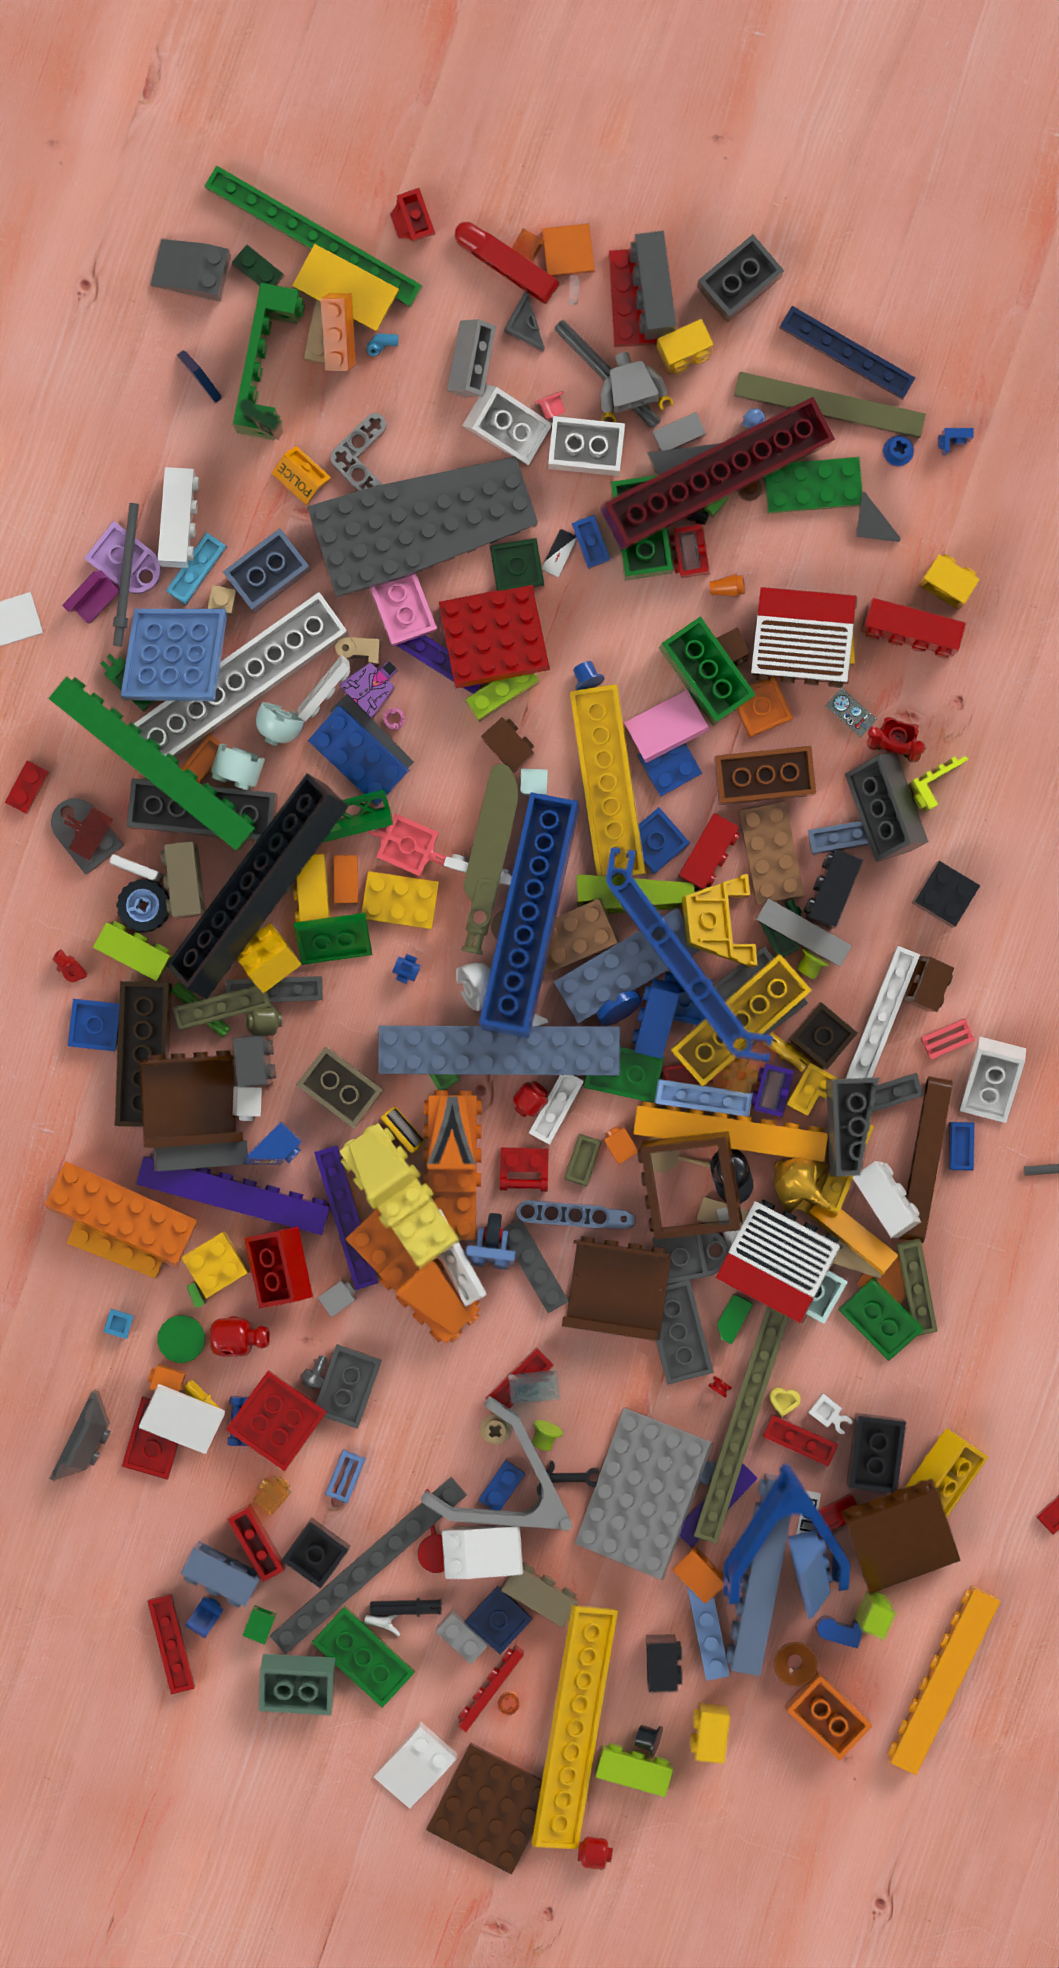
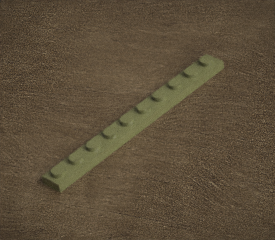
M769 1306L766 1308L694 1534L695 1537L716 1544L789 1318Z

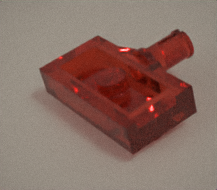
M93 807L83 821L79 822L68 815L66 819L74 824L67 820L63 823L76 830L75 838L68 849L89 861L114 820Z

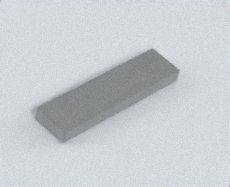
M769 898L756 919L839 967L852 945Z

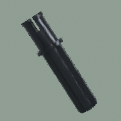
M417 1598V1600L371 1601L370 1614L417 1615V1617H420V1614L442 1615V1600H420V1598Z

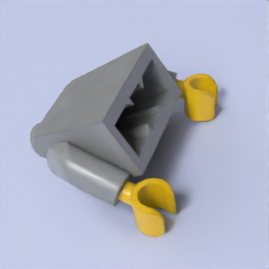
M628 352L615 356L618 367L610 370V376L605 378L600 393L601 407L604 412L601 416L602 421L609 416L616 423V413L657 402V405L662 410H664L662 406L664 400H668L670 406H673V400L666 395L668 391L664 380L651 366H645L643 361L632 363Z

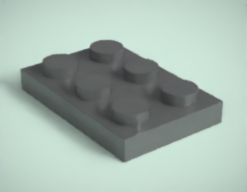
M336 1344L316 1402L317 1405L327 1411L324 1415L325 1418L357 1429L359 1428L382 1359Z

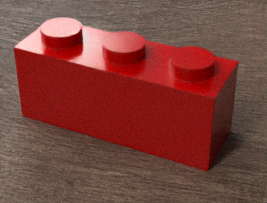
M713 813L678 877L688 883H693L695 887L701 890L706 886L708 888L711 887L717 877L713 872L717 865L722 867L728 857V854L725 853L729 844L734 846L740 836L737 832L739 826Z
M251 1503L231 1514L227 1520L262 1582L284 1571L286 1565L282 1562L280 1554Z

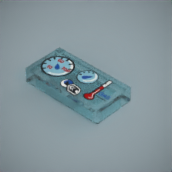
M840 688L825 705L859 737H862L877 720L874 715L843 688Z

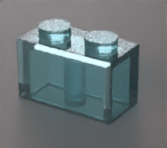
M556 1370L508 1375L511 1404L560 1399Z

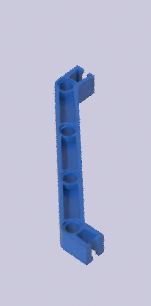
M611 848L606 876L609 890L729 1052L737 1058L769 1063L770 1053L762 1055L751 1052V1043L767 1042V1045L771 1046L773 1036L748 1033L632 878L636 857L635 851L628 850V853H626V858H629L627 868L624 870L615 868V859L620 854V849ZM617 875H621L626 879L625 883L621 886H615L612 883L613 878ZM655 930H663L666 933L665 938L661 941L655 940L652 937ZM697 984H703L707 990L704 995L698 996L693 993V987ZM737 1039H744L748 1045L745 1050L738 1051L733 1046L734 1042Z

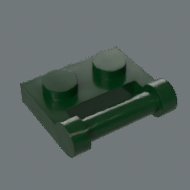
M250 399L242 400L240 402V410L245 420L279 440L283 433L281 423L278 421L279 418L269 411H266L264 414L257 410Z

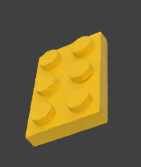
M368 871L362 913H366L367 920L432 929L439 882Z

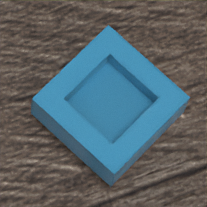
M111 1308L104 1332L127 1339L135 1315Z

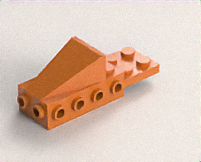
M377 1208L346 1238V1241L382 1277L378 1281L388 1291L391 1288L394 1289L398 1295L396 1299L404 1308L409 1305L415 1311L412 1316L421 1325L426 1323L432 1329L429 1333L438 1343L441 1340L445 1343L450 1340L453 1343L461 1336L462 1332L460 1329L466 1323L471 1326L480 1317L478 1315L480 1308L477 1306L480 1302L477 1300L467 1306L464 1305L450 1277L444 1272L445 1268L438 1258L420 1269L394 1230L383 1225L379 1219V1216L382 1214Z

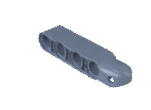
M524 1200L517 1208L519 1219L527 1223L629 1229L635 1224V1215L622 1209H609L600 1205ZM529 1204L533 1206L535 1212L532 1217L526 1218L522 1216L521 1208L524 1205ZM550 1206L557 1208L559 1212L557 1218L553 1220L546 1218L544 1214L546 1208ZM578 1208L582 1211V1218L579 1221L570 1220L568 1214L571 1209ZM597 1210H602L606 1213V1220L602 1223L593 1221V1213ZM626 1216L627 1219L626 1221L622 1222L620 1221V1217Z

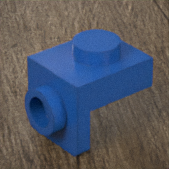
M203 1597L185 1626L205 1639L224 1609L220 1607L221 1604L211 1597L208 1599Z

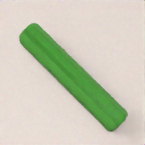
M178 982L171 990L184 1004L200 1000L181 982ZM222 1020L206 1023L220 1037H224L230 1030V1027Z

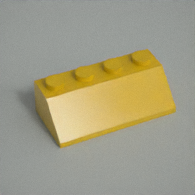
M946 1427L930 1452L924 1457L917 1471L910 1477V1481L905 1488L915 1485L919 1481L932 1478L939 1492L946 1517H948L989 1456Z

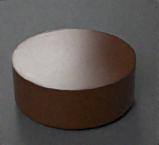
M758 481L738 491V494L745 501H754L760 496L762 485Z

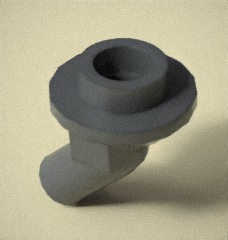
M318 1356L313 1369L306 1368L300 1375L304 1386L311 1390L322 1387L324 1377L320 1376L327 1362L326 1357Z

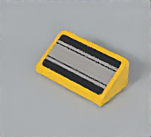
M392 1107L381 1116L384 1124L410 1153H413L424 1144L425 1139L397 1107Z

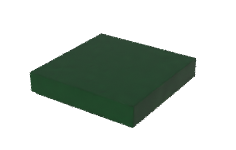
M537 538L490 546L498 591L533 585V588L544 586Z

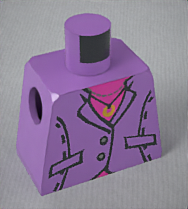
M387 661L379 670L372 663H369L344 680L339 686L373 720L395 690L394 685L389 679L398 670L390 661Z

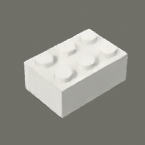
M553 416L548 469L619 476L625 424Z

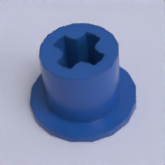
M893 436L884 444V458L893 466H904L913 457V444L904 436Z
M592 661L580 663L573 669L578 681L575 686L576 690L597 687L605 680L604 675L597 674Z

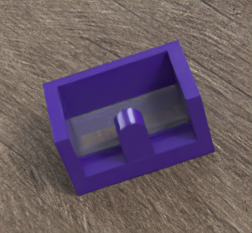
M765 1064V1068L760 1067L757 1081L761 1082L759 1091L754 1090L751 1104L755 1105L754 1110L783 1117L795 1071L770 1064Z

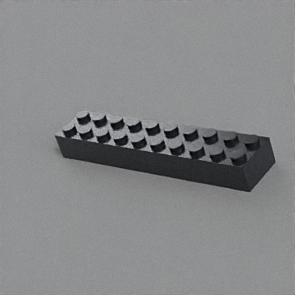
M306 773L166 964L188 990L206 999L210 996L254 934L259 930L265 919L273 911L279 900L287 892L293 881L301 873L304 866L315 854L318 847L329 835L332 828L343 816L349 806L327 784Z

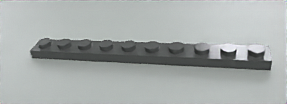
M452 1477L448 1478L432 1493L451 1507H454L467 1496ZM421 1502L270 1634V1637L285 1654L288 1653L443 1516Z

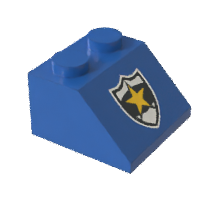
M280 1122L246 1156L244 1162L247 1165H281L285 1160L290 1163L301 1151L298 1148L301 1141Z

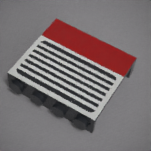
M764 1199L761 1203L755 1201L716 1279L799 1323H804L808 1316L806 1313L836 1254L843 1246L838 1244L840 1239L829 1233H826L825 1236L817 1233L818 1228L808 1222H805L804 1225L796 1222L797 1217L785 1210L783 1214L775 1211L774 1208L776 1206Z

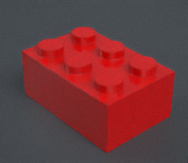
M298 1226L244 1238L259 1309L294 1303L313 1297Z

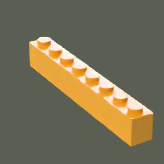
M642 1102V1106L637 1105L633 1128V1134L672 1138L729 1131L732 1149L804 1158L824 1162L828 1133H822L823 1128L809 1126L808 1130L799 1129V1124L785 1122V1126L781 1127L775 1126V1121L761 1119V1123L751 1122L752 1117L737 1115V1120L727 1119L728 1114L714 1112L713 1116L704 1115V1110L691 1108L689 1113L680 1112V1107L666 1105V1110L656 1108V1103Z
M971 1585L969 1590L966 1589L960 1600L963 1604L959 1612L955 1611L950 1620L952 1626L948 1633L945 1632L939 1643L942 1647L938 1655L934 1654L929 1663L930 1672L927 1677L923 1676L918 1686L920 1692L917 1698H912L908 1706L910 1713L906 1720L902 1719L897 1729L899 1735L896 1742L892 1741L887 1750L888 1760L891 1764L914 1775H917L1001 1602L998 1597Z

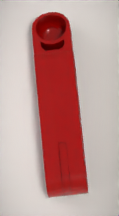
M462 222L456 226L455 240L459 246L541 303L547 304L552 294L560 286V283L553 276L475 224Z

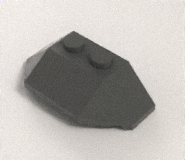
M93 1390L49 1479L55 1481L84 1471L90 1464L94 1466L98 1460L100 1453L97 1452L100 1443H106L111 1432L107 1430L110 1422L99 1391Z

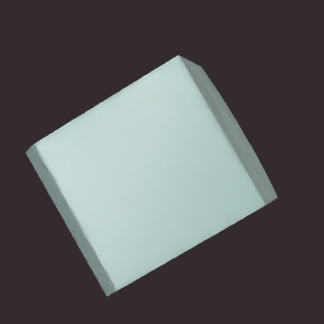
M521 768L520 794L522 796H530L532 792L547 795L548 769Z

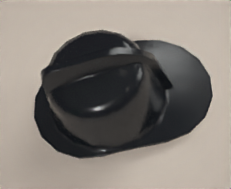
M732 1149L739 1200L742 1203L752 1194L754 1187L753 1178L744 1154L738 1149ZM717 1151L711 1159L710 1169L716 1191L720 1198L726 1202L719 1151Z

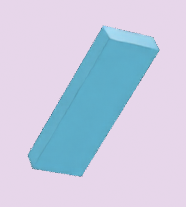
M206 532L194 550V560L189 561V568H181L166 592L187 605L227 546Z

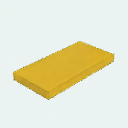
M314 244L292 285L294 289L320 303L321 298L328 293H352L353 320L376 333L399 292L397 287Z

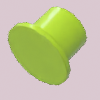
M803 948L802 951L805 955L797 969L804 975L815 979L822 967H828L830 963L811 950Z
M536 1420L533 1424L536 1432L532 1439V1444L538 1449L550 1451L556 1438L562 1437L563 1431L553 1423Z

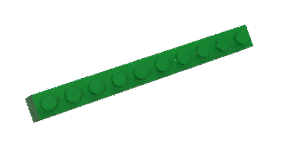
M66 676L48 699L239 852L256 831L252 826L255 822L244 813L241 817L233 810L236 806L226 798L220 801L214 796L217 791L207 783L204 786L196 781L198 776L189 768L183 771L178 767L177 764L180 761L169 752L166 756L159 751L161 746L149 737L146 741L141 737L140 733L142 730L132 722L126 725L121 720L123 715L113 707L110 710L102 705L104 700L95 692L89 695L83 689L86 685L79 679L74 677L71 680Z

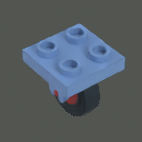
M490 1213L487 1227H479L477 1247L467 1246L466 1257L471 1265L484 1267L485 1263L494 1264V1268L505 1270L509 1266H514L515 1251L506 1250L508 1231H504L501 1228L502 1214ZM483 1241H485V1248L482 1247ZM499 1243H502L501 1250L498 1249Z

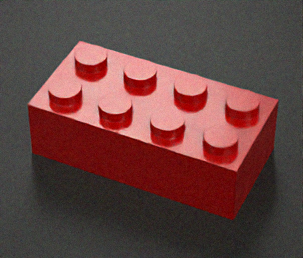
M872 598L867 606L861 632L866 633L865 637L879 640L880 637L889 639L888 643L896 646H902L903 643L912 645L911 649L915 651L925 652L927 649L934 651L935 656L948 659L949 656H954L959 651L966 622Z

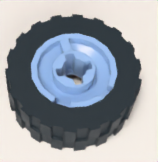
M138 879L128 883L129 885L126 887L124 886L121 894L118 895V903H116L117 913L123 924L138 932H152L163 926L162 924L167 921L169 915L166 905V899H169V895L164 888L156 882L147 879ZM143 901L149 904L146 911L141 910L139 906Z

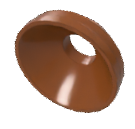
M786 1643L781 1646L775 1655V1673L783 1683L789 1686L805 1685L814 1678L817 1672V1657L814 1651L804 1643ZM791 1655L801 1657L802 1662L798 1668L788 1666L787 1661Z

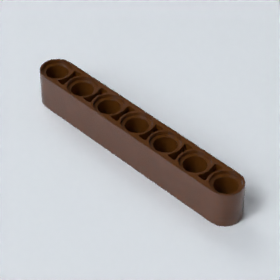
M928 1076L906 1192V1199L909 1204L913 1203L920 1213L918 1217L921 1222L899 1237L902 1240L920 1239L921 1243H924L952 1092V1080Z

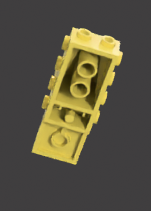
M379 1123L371 1125L363 1131L360 1137L345 1143L344 1148L339 1151L343 1156V1159L340 1161L348 1172L351 1170L356 1175L353 1179L361 1191L365 1189L366 1199L371 1207L379 1209L382 1214L379 1216V1219L383 1225L394 1230L417 1266L421 1269L460 1240L431 1198L434 1193L427 1183L422 1185L418 1179L421 1174L413 1164L409 1166L405 1160L408 1158V1155L401 1146L396 1147L393 1140L396 1138L388 1127L383 1129Z

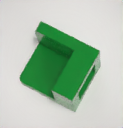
M254 1605L243 1636L265 1645L277 1613Z

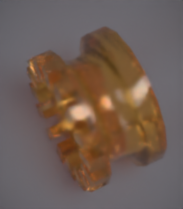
M510 1691L502 1693L498 1699L499 1710L505 1715L515 1714L519 1708L518 1696ZM509 1697L514 1699L516 1703L514 1707L510 1706L508 1709H505L502 1706L503 1699L508 1700Z

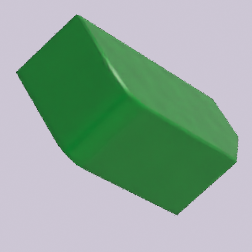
M737 1294L731 1295L716 1323L722 1340L732 1345L753 1306L752 1302Z

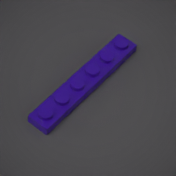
M338 1146L316 1151L314 1154L355 1290L378 1284L374 1268L346 1241V1238L361 1222L344 1166L340 1161L342 1159Z

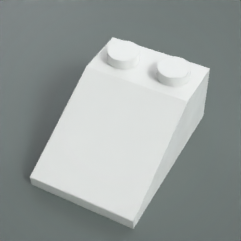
M486 384L483 396L478 397L462 426L529 465L551 428L552 423L498 387Z
M979 1036L960 1111L1006 1123L1025 1064L1026 1048Z
M453 1526L442 1530L445 1579H473L523 1574L520 1526Z
M420 1722L378 1770L374 1778L408 1808H411L457 1758V1752Z

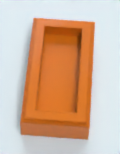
M208 734L181 769L185 771L186 768H189L198 776L196 781L201 784L211 771L219 744L222 743L211 734Z
M334 855L335 904L359 903L358 855Z

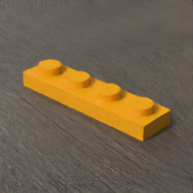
M76 1222L67 1240L69 1245L155 1279L163 1263L159 1259Z

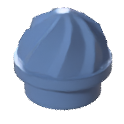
M750 409L743 415L744 420L741 425L750 429L764 422L765 415L760 409Z

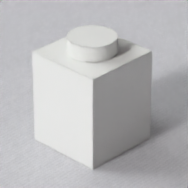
M234 1086L232 1115L239 1116L241 1121H253L254 1116H261L262 1088Z

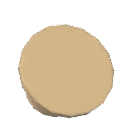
M496 1414L488 1415L481 1423V1436L489 1444H502L510 1436V1423Z

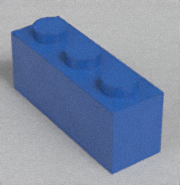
M654 978L651 986L646 985L643 1000H647L645 1008L640 1007L637 1021L641 1022L640 1029L635 1028L631 1041L636 1043L634 1052L662 1059L680 995V985Z

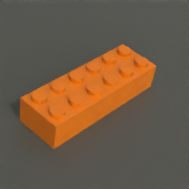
M65 1161L44 1204L46 1209L176 1268L197 1227L196 1219Z

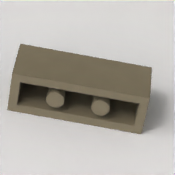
M523 1562V1574L508 1576L501 1587V1591L564 1628L570 1618L572 1605H578V1599L575 1598L576 1593L566 1587L563 1590L554 1585L556 1582L546 1575L540 1577L534 1573L535 1569L532 1566Z

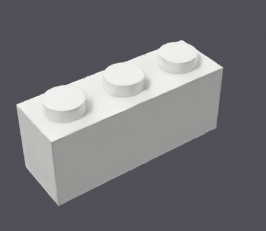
M875 1161L863 1169L860 1175L852 1178L890 1237L899 1238L921 1222L918 1217L920 1213L913 1203L909 1204L905 1197L907 1193L900 1183H896L892 1175L894 1173L887 1163Z

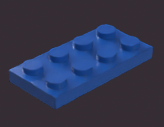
M341 705L337 706L307 740L364 794L385 789L386 796H388L410 771ZM382 798L371 801L378 806L382 802Z

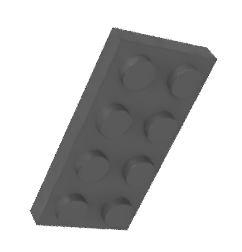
M690 1279L667 1285L660 1340L656 1341L667 1385L714 1373Z

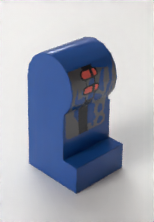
M824 1615L816 1622L817 1632L822 1638L858 1649L863 1630L856 1620L853 1619L852 1624L848 1625L835 1621L831 1616Z

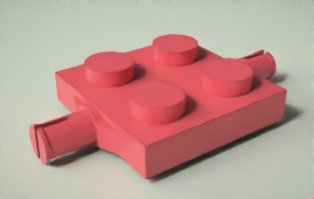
M395 813L393 825L388 826L385 830L382 828L375 829L378 832L373 830L368 832V834L381 838V846L376 858L410 873L421 876L425 865L430 860L442 866L444 865L442 860H445L446 856L434 851V844L439 832Z

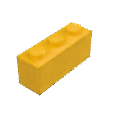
M324 854L313 855L297 876V886H293L294 900L299 902V910H295L296 922L330 918Z

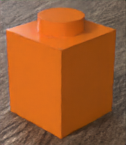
M616 1126L605 1133L607 1137L603 1140L618 1165L638 1153L636 1146L624 1127L619 1129Z
M158 1364L156 1369H151L148 1377V1382L151 1383L150 1389L155 1391L157 1385L160 1384L181 1392L187 1372Z

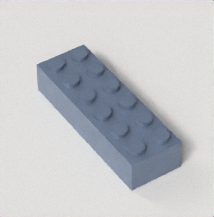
M678 908L662 917L690 956L700 951L686 944L684 918ZM658 929L653 932L652 937L657 941H661L665 938L666 933ZM638 931L554 981V984L577 1023H580L598 1012L600 1007L607 1001L612 1000L614 1002L618 1000L617 996L619 994L635 990L667 971L668 968L641 931Z

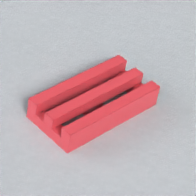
M966 1018L920 1037L930 1059L975 1041ZM961 1025L963 1026V1030L931 1044L928 1043V1040ZM964 1034L967 1036L966 1039L934 1053L931 1050Z

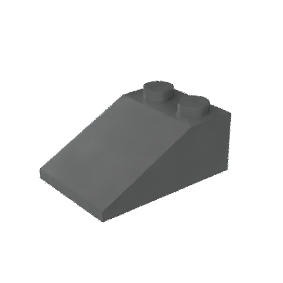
M161 239L151 286L221 302L231 259L230 251L227 248L205 243Z

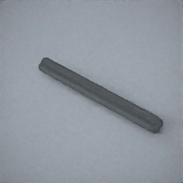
M561 320L555 326V331L603 380L610 376L612 368L565 320ZM648 405L633 408L650 428L653 429L660 423V417Z

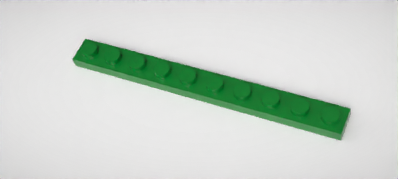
M217 165L204 185L207 190L310 250L316 244L397 287L399 292L395 299L408 307L412 306L422 289V285Z

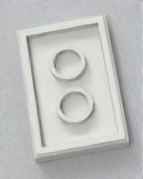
M158 1384L139 1424V1428L206 1454L225 1415V1410Z

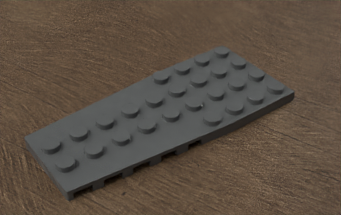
M516 457L378 485L307 506L336 598L406 578L429 569L440 562H447L463 553L475 551L478 547L498 542L501 538L509 535L513 536L532 526L536 527L538 523Z

